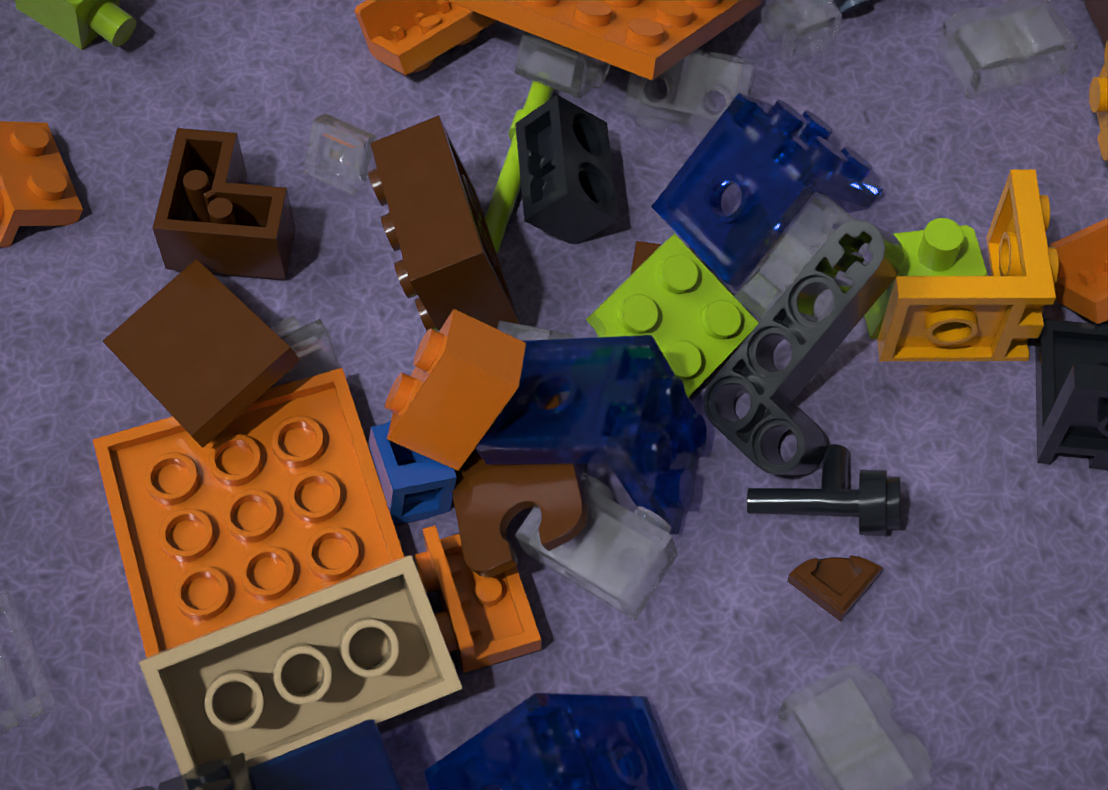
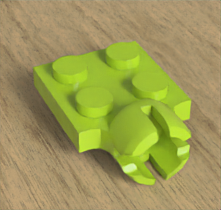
M674 233L585 319L594 328L598 341L597 345L574 368L572 375L574 385L582 398L585 399L597 386L601 388L609 381L614 387L593 409L614 422H621L634 416L652 397L662 400L672 409H675L704 382L759 323Z

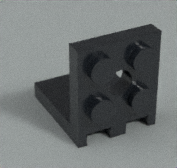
M1043 319L1044 326L1039 337L1035 338L1037 463L1050 464L1055 453L1059 452L1089 455V468L1108 470V325Z

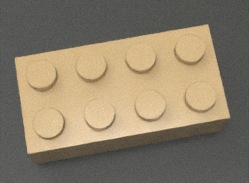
M412 555L401 557L166 649L139 662L181 775L201 764L217 759H226L230 763L231 756L244 752L252 775L463 689Z

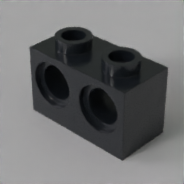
M557 94L515 123L524 222L569 244H581L619 220L607 122Z

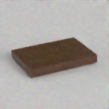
M197 259L103 340V343L202 448L300 361V358L285 341Z

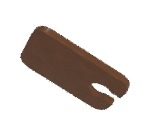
M547 379L528 381L518 387L459 471L454 469L457 479L452 494L463 557L467 566L482 577L496 576L518 566L515 548L508 543L506 535L510 521L522 510L531 507L541 510V523L538 530L541 545L547 551L557 548L577 537L585 528L588 520V506L562 396L556 386Z

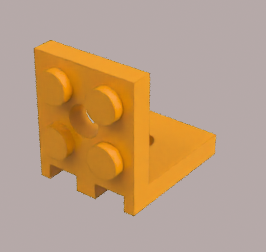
M1011 169L986 236L991 276H897L895 278L877 339L879 361L1029 360L1027 341L1029 338H1038L1044 326L1043 307L1044 305L1054 304L1056 299L1054 285L1056 284L1059 271L1057 250L1055 247H1048L1046 231L1050 222V202L1047 195H1040L1036 169Z

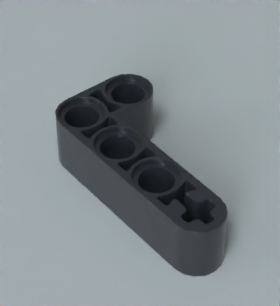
M852 220L838 227L707 387L703 401L707 418L746 457L766 473L802 476L811 473L821 464L826 448L824 436L817 425L803 414L792 401L899 274L903 266L904 253L902 245L895 235L863 220ZM865 243L869 244L867 249L873 255L871 262L867 265L863 264L865 259L859 253L861 246ZM839 271L845 272L843 277L854 281V284L850 285L836 278V275ZM830 289L834 296V307L830 315L818 321L814 313L815 300L824 290ZM788 339L792 347V357L789 364L784 369L778 371L773 360L774 350L781 341ZM746 388L751 399L750 409L747 415L739 420L733 408L734 399L738 392ZM790 429L796 436L797 450L793 458L786 463L779 455L778 444L782 434Z

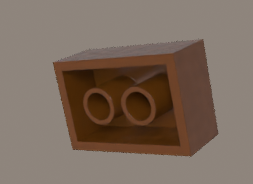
M438 115L371 142L370 145L377 168L368 171V176L381 206L388 204L389 213L381 216V222L391 247L395 252L401 250L403 258L394 263L395 271L407 298L410 299L418 295L419 298L415 299V303L426 331L430 328L440 331L454 309L502 332L520 326L477 191L440 116Z

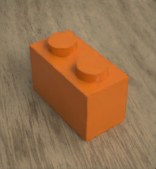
M454 309L439 332L430 328L424 335L413 360V366L416 367L411 375L401 372L394 381L385 403V409L393 412L387 439L459 471L518 389L526 343Z

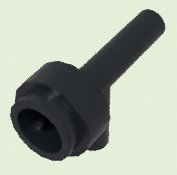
M832 444L826 446L825 456L822 460L821 489L748 488L747 512L748 514L859 515L860 535L886 536L887 529H900V477H887V470H860L859 489H847L849 452L842 445Z

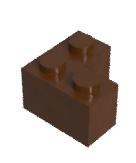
M177 128L152 229L165 268L168 270L183 271L197 259L214 274L286 280L296 231L288 190L286 187L246 184L247 172L237 133Z

